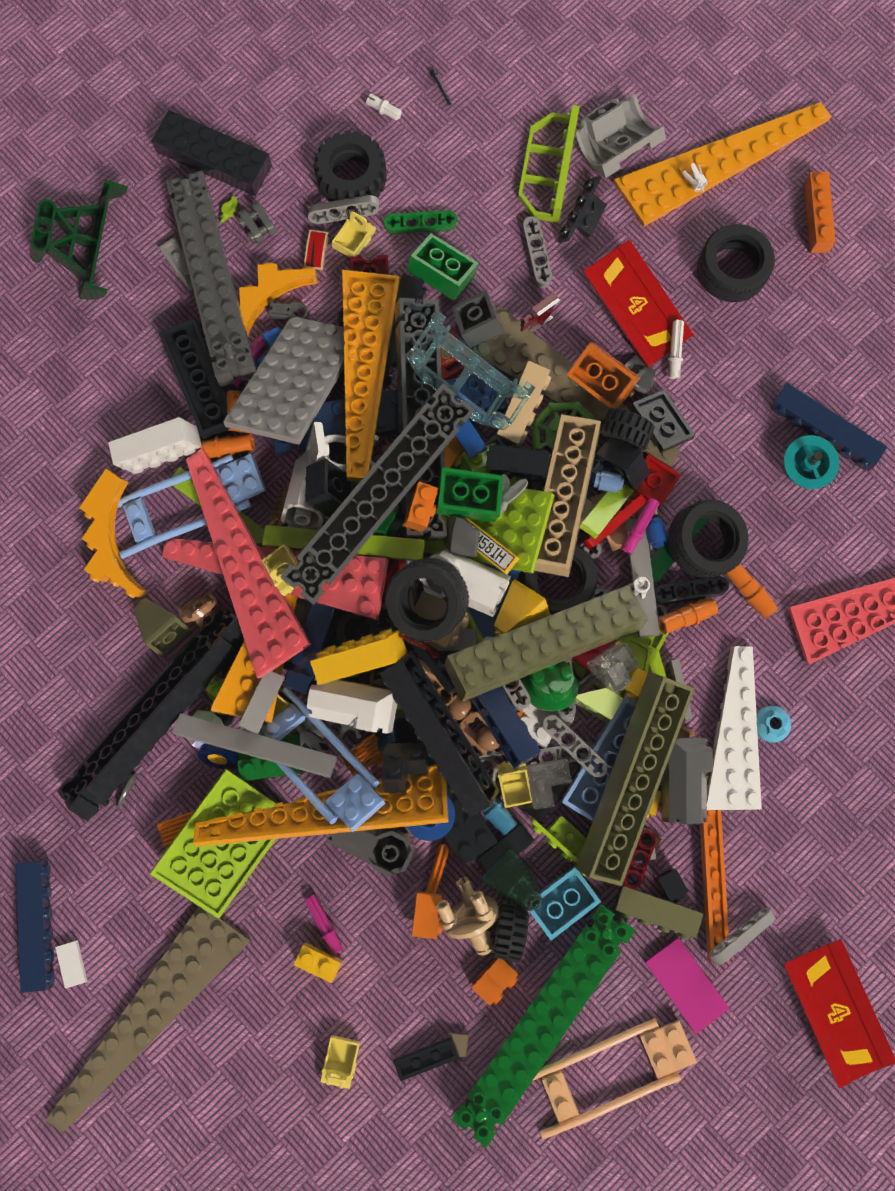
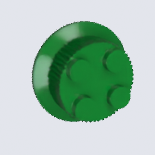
M562 661L523 677L521 682L530 696V704L544 711H560L569 707L575 701L579 689L577 679L573 674L572 668H570L571 666Z

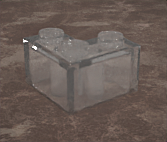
M618 641L589 661L587 665L597 683L616 693L624 690L627 684L632 682L629 674L639 663L629 645Z
M568 759L526 765L533 808L537 810L555 807L552 786L572 783Z

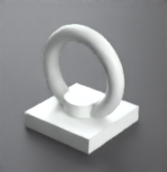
M314 422L306 447L308 465L326 458L341 470L347 472L346 464H338L328 458L329 443L336 442L346 445V436L332 434L324 437L322 423Z

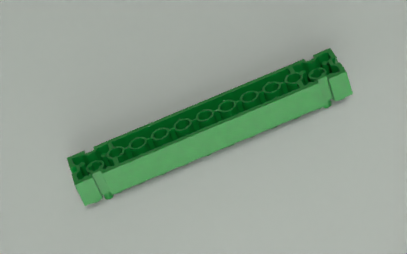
M602 904L591 917L595 920L593 926L589 927L586 925L467 1096L471 1100L468 1104L465 1101L452 1118L462 1129L466 1130L470 1127L475 1131L472 1137L485 1148H487L499 1130L495 1125L497 1123L501 1126L503 1125L621 953V950L618 949L620 943L623 941L627 944L636 931L623 920L619 924L614 921L613 917L615 914Z

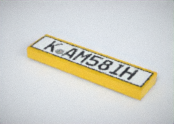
M464 518L473 527L479 529L477 552L507 575L520 558L470 519Z

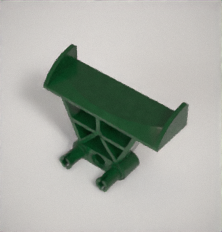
M105 179L98 205L56 208L55 203L50 199H42L38 204L29 247L31 259L39 263L48 254L80 278L83 283L79 299H100L107 294L108 289L92 285L109 199L125 195L128 190L126 185ZM96 216L92 237L77 233L80 217ZM76 217L74 228L66 218ZM55 220L67 236L49 243ZM38 227L47 228V231H41ZM75 243L90 248L85 270L72 261ZM70 246L68 257L59 250Z

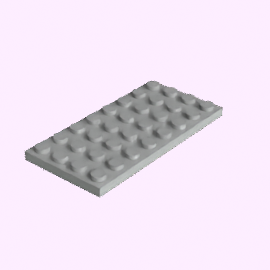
M299 317L290 318L225 418V427L299 445L344 369V327L304 318L300 319Z

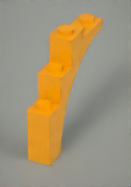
M271 262L258 265V286L246 285L245 287H239L240 309L247 335L249 336L256 319L270 304L271 300H275L284 293L301 286L318 284L315 268L303 267L296 270L285 268L279 271L277 264Z
M105 469L79 507L85 512L83 515L93 521L82 537V540L87 542L86 546L95 551V554L84 570L89 573L88 577L97 583L99 581H109L116 587L121 586L124 588V593L128 596L143 598L147 591L127 571L120 557L115 536L117 508L129 482L115 472Z

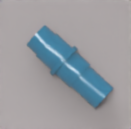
M495 798L492 806L481 812L485 815L484 818L488 819L505 836L518 823L503 806V801L500 802Z

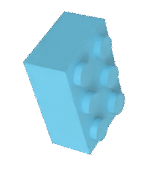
M575 866L569 868L524 903L550 940H553L601 903L580 872L575 869Z

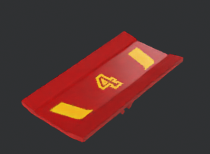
M628 239L582 272L648 368L671 352L673 321H684V319L631 240ZM685 321L682 343L694 335Z
M842 939L828 943L783 964L839 1089L856 1079L895 1064V1056Z

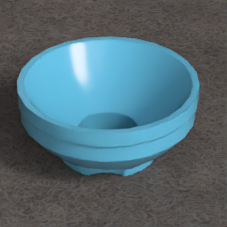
M766 706L756 713L757 735L759 738L766 742L774 743L787 737L791 730V719L785 710L777 706ZM773 717L778 718L781 722V726L777 730L770 726V720Z

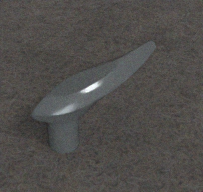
M136 772L129 774L123 784L122 793L117 805L118 809L135 783Z

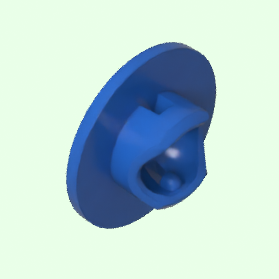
M447 795V823L406 826L412 835L425 841H434L444 837L451 830L455 821V807L452 800Z

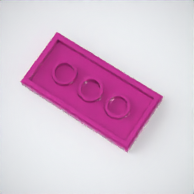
M678 937L644 961L695 1034L699 1033L730 1009Z

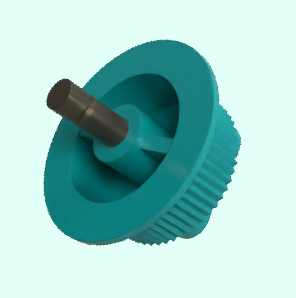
M807 435L797 438L788 446L784 454V468L789 479L797 486L806 489H819L827 486L834 480L839 470L840 463L836 449L830 442L819 436Z

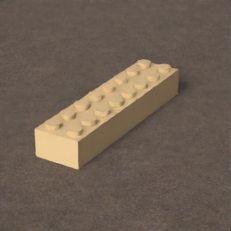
M561 414L544 489L545 492H552L555 496L534 571L569 577L600 434L601 421Z

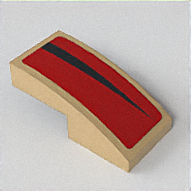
M309 230L304 267L324 270L329 232Z

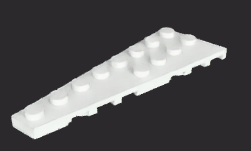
M734 646L730 648L727 682L723 688L725 691L724 699L720 705L721 716L720 721L717 722L713 745V769L710 773L709 784L707 785V810L761 809L753 647Z

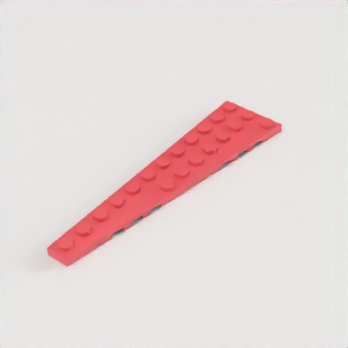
M201 448L188 457L186 461L256 677L262 678L311 644L285 596L274 586V582L261 561L264 559L209 456Z
M175 538L165 540L162 557L165 559L223 575L213 542ZM258 546L264 558L277 549ZM291 549L295 558L297 559V556L302 552V550ZM356 555L331 586L325 583L321 588L325 593L317 603L378 621L389 560L387 558ZM299 586L292 590L293 592L290 594L288 593V595L305 599L300 594L303 590Z
M895 578L789 607L788 611L806 665L895 624Z

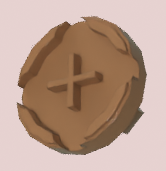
M205 593V597L197 596L187 602L181 609L183 612L178 614L184 623L194 621L198 628H201L203 626V619L214 614L212 608L216 605L217 600L212 593Z

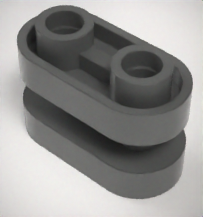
M256 201L251 204L253 211L247 213L245 209L238 212L239 217H237V220L242 228L246 227L249 231L247 235L251 242L260 244L264 241L262 236L264 233L267 232L271 237L277 233V230L260 203ZM258 218L262 226L258 228L253 219Z

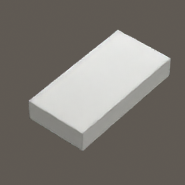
M78 940L55 947L65 989L87 982Z

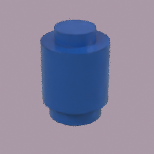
M653 518L645 529L648 544L652 545L653 548H660L665 546L664 543L668 541L665 524L661 518Z

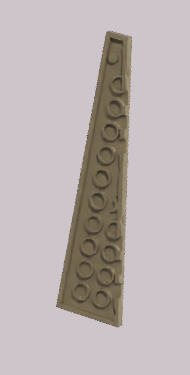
M500 306L497 311L505 332L476 345L471 351V356L497 371L500 370L502 374L518 383L528 361L549 369V376L552 378L548 387L542 393L543 397L551 402L553 401V403L580 401V404L595 418H599L601 429L610 408L567 376L573 367L571 362L528 329L521 332V322ZM621 404V405L619 406L620 409H624V410L630 411V410H629L627 407H625L623 404ZM578 412L576 413V416H578V417H580V418H584V417H583L582 415H580ZM650 438L646 450L642 452L646 456L650 454L671 468L681 451L674 447L661 453L652 438Z
M199 906L47 1117L46 1121L63 1133L248 945L251 939L221 917L218 919Z

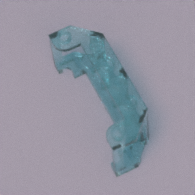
M438 311L406 354L415 374L420 377L423 383L432 386L436 391L442 384H445L456 394L454 399L458 403L463 399L475 409V412L470 417L471 420L482 425L505 430L512 425L536 387L528 381L521 387L517 384L518 380L516 378L513 381L506 378L450 334L449 330L451 327L442 325L446 317ZM430 330L433 342L424 353L418 348V345ZM437 347L442 348L464 366V370L453 386L425 366ZM472 373L497 391V396L487 412L459 392ZM510 396L522 399L510 419L503 413L497 412L505 397Z

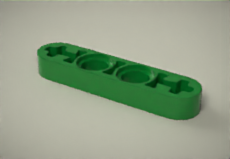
M453 211L390 214L384 219L385 230L390 234L450 231L457 226V215ZM433 218L435 224L429 226L425 223V220ZM438 218H441V224H440V225H438V224H439ZM447 218L451 219L450 224L447 223ZM409 219H414L417 223L415 226L409 227L406 222ZM391 221L395 222V227H391Z

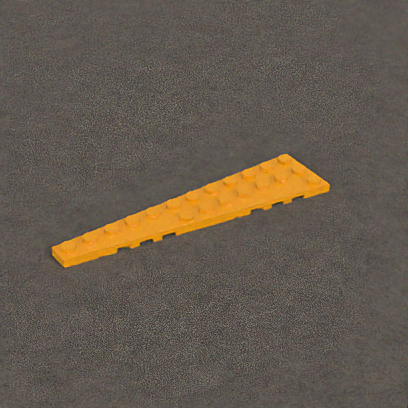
M819 102L614 179L613 183L641 225L645 227L830 120L831 115L823 104ZM692 163L696 165L698 171V163L700 164L702 174L707 179L708 183L703 188L704 192L702 189L695 192L692 185L683 177L682 171H686L694 179L691 168Z
M342 270L347 481L360 482L370 471L400 276Z
M437 765L429 766V774L408 775L406 793H385L382 778H379L378 786L372 789L384 800L385 804L355 831L447 823L446 778L441 776ZM340 788L315 795L325 804V801ZM305 796L295 799L294 802L286 804L281 802L274 804V807L266 809L260 807L254 809L253 812L245 814L240 812L227 817L223 816L195 823L193 843L195 846L352 831L339 817L334 824H330Z

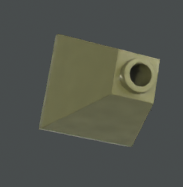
M146 598L139 600L135 608H133L143 642L162 658L192 632L191 628L176 615Z

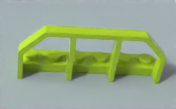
M572 105L571 113L567 112V115L551 113L533 124L530 128L518 199L531 217H536L538 220L559 223L580 106ZM552 121L569 124L568 129H564L562 141H566L565 146L555 148L532 144L533 134ZM530 152L563 158L562 164L558 163L556 175H560L559 179L526 174ZM525 182L554 187L553 192L557 194L556 198H552L550 209L554 210L553 214L539 212L534 209L523 194Z

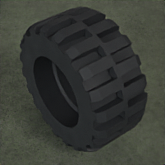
M345 131L343 134L338 132L334 134L333 138L328 137L325 139V144L322 143L318 147V152L315 153L314 172L320 193L326 197L328 202L373 195L378 198L380 196L379 192H383L387 180L384 152L379 148L376 140L372 141L369 135L365 134L363 136L358 131H355V133ZM350 160L359 161L368 168L361 177L354 180H344L334 174V170L338 165Z

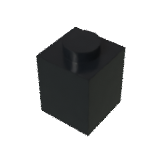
M671 868L655 877L666 900L676 903L684 899V894L689 892L675 868Z

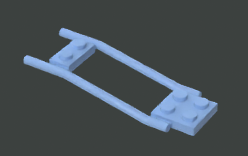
M229 454L212 462L239 512L251 507L249 498L266 491L252 454L236 461L233 455ZM190 471L120 498L118 508L123 506L134 540L137 542L136 545L119 552L122 559L157 543L207 525L205 517L156 535L146 505L142 499L146 495L192 479Z
M285 687L282 692L294 704L291 703L272 719V723L268 722L264 725L257 735L280 741L306 720L305 717H307L359 774L352 777L323 804L291 767L276 764L330 824H334L339 817L354 832L385 804L384 800L372 789L378 786L379 781L320 719L309 717L308 713H312V710L307 709V705L290 688Z

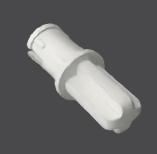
M372 93L369 95L370 98L366 100L368 106L378 110L381 115L385 114L394 120L400 119L402 113L400 109L389 104L388 100H382Z

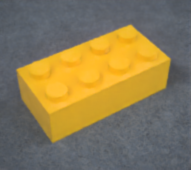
M391 628L379 632L380 634L373 636V634L361 637V640L356 642L349 640L342 643L341 646H329L324 648L323 651L316 653V658L311 660L310 663L318 685L396 663L407 654L400 630L392 631Z

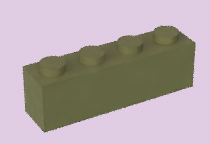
M623 885L619 887L613 907L614 910L618 911V916L629 919L630 916L638 918V923L647 926L650 923L658 925V930L667 933L671 929L678 932L677 936L687 940L690 939V936L697 938L703 917L701 912Z

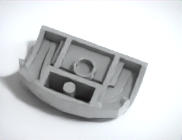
M632 94L631 98L622 101L615 98L597 107L581 120V127L575 131L579 146L586 160L604 178L621 169L619 162L642 149L643 146L646 145L652 149L666 140L664 126L654 127L647 121L641 111L636 94Z

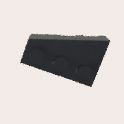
M501 443L490 445L486 471L487 474L501 476L505 474L511 480L513 477L527 479L528 484L531 483V480L541 482L542 487H545L551 462L550 452L540 448L528 450L523 446L507 447V445Z

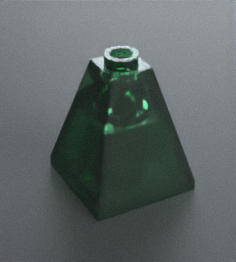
M511 848L481 878L502 900L528 911L538 908L543 900L532 870Z

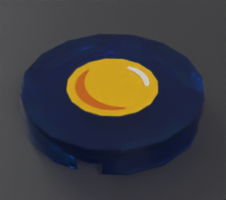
M206 743L200 746L197 754L203 763L218 769H233L238 764L239 755L237 752Z

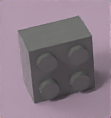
M487 290L452 307L461 336L469 348L505 332L495 303Z

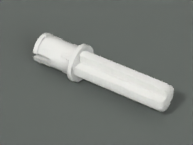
M674 320L672 325L670 358H668V378L680 379L681 362L683 361L681 354L684 321Z

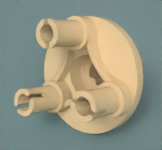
M464 877L465 882L463 878H460L456 885L462 894V901L450 908L447 900L440 901L436 905V909L442 919L441 924L447 936L454 939L469 938L475 949L474 951L478 955H486L492 951L493 947L491 946L493 945V940L488 928L498 918V904L495 899L484 896L481 891H474L468 877Z

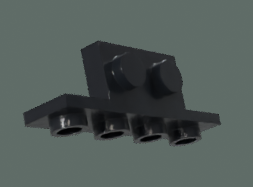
M601 176L589 178L584 183V189L577 197L574 209L568 214V220L559 232L558 243L561 244L569 241L575 229L579 230L586 237L592 235L607 206L605 202L594 194L602 178Z

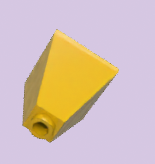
M515 579L509 588L494 623L496 630L494 635L497 637L550 616L546 599Z

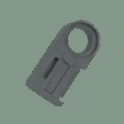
M274 300L270 302L271 310H269V316L272 320L288 321L290 318L297 317L294 315V312L298 308L305 310L304 315L299 318H308L309 313L306 305L303 303L290 302V304L274 303Z

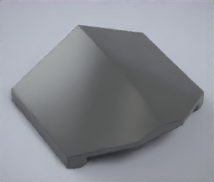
M635 355L625 366L641 377L633 388L636 391L647 394L653 388L656 371L651 367L647 368L643 360Z
M457 515L446 518L447 536L444 538V545L449 552L471 557L477 556L479 529L473 527L464 518Z

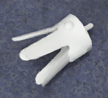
M692 163L691 168L694 179L686 171H682L683 177L692 185L695 192L701 189L704 192L703 188L708 183L707 179L702 174L700 164L698 163V171L696 165Z
M638 577L635 582L628 584L630 588L634 587L633 593L635 596L641 593L642 599L646 597V593L650 588V582L645 577Z

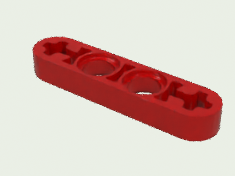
M637 493L628 499L596 539L587 534L582 539L584 545L588 549L595 547L647 502L642 493Z

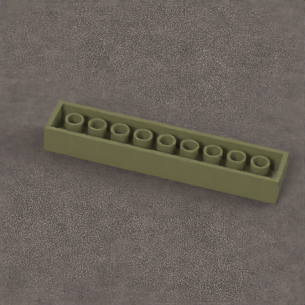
M627 585L448 655L444 667L462 702L639 631L648 621V617L632 589Z
M648 672L575 868L587 877L622 886L695 688Z

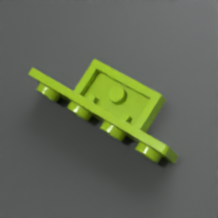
M560 815L547 830L533 817L529 819L533 823L530 827L539 835L543 832L548 837L546 841L554 849L558 846L563 851L561 855L568 862L571 863L573 860L578 863L586 838L564 817Z

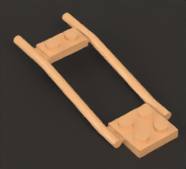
M656 1018L542 1067L533 1080L542 1078L559 1122L556 1125L541 1130L542 1139L584 1124L651 1092L680 1081L681 1077L678 1070L697 1063L680 1021L677 1020L659 1027ZM639 1034L658 1080L579 1115L561 1069Z

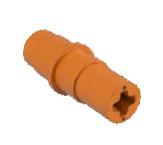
M251 433L225 437L218 435L212 439L201 441L202 449L206 451L210 459H221L229 454L235 455L255 450V441Z
M741 564L734 570L725 573L744 596L745 602L750 603L764 619L771 616L778 609L773 599L765 591L766 588L761 586Z
M707 598L694 603L689 602L684 607L659 617V630L661 633L667 634L690 625L696 626L700 621L718 613L717 604L713 598Z

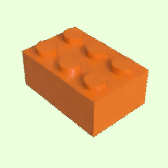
M594 342L588 344L567 374L568 377L609 408H619L641 378Z

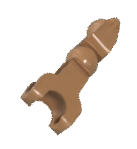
M416 653L415 656L456 721H461L459 724L469 743L472 746H476L481 754L485 756L487 751L499 748L500 745L476 708H473L472 701L469 699L462 702L458 693L450 694V697L445 696L443 686L426 663L420 659L418 653ZM475 717H478L486 725L480 728L477 734L469 726V723L474 722Z

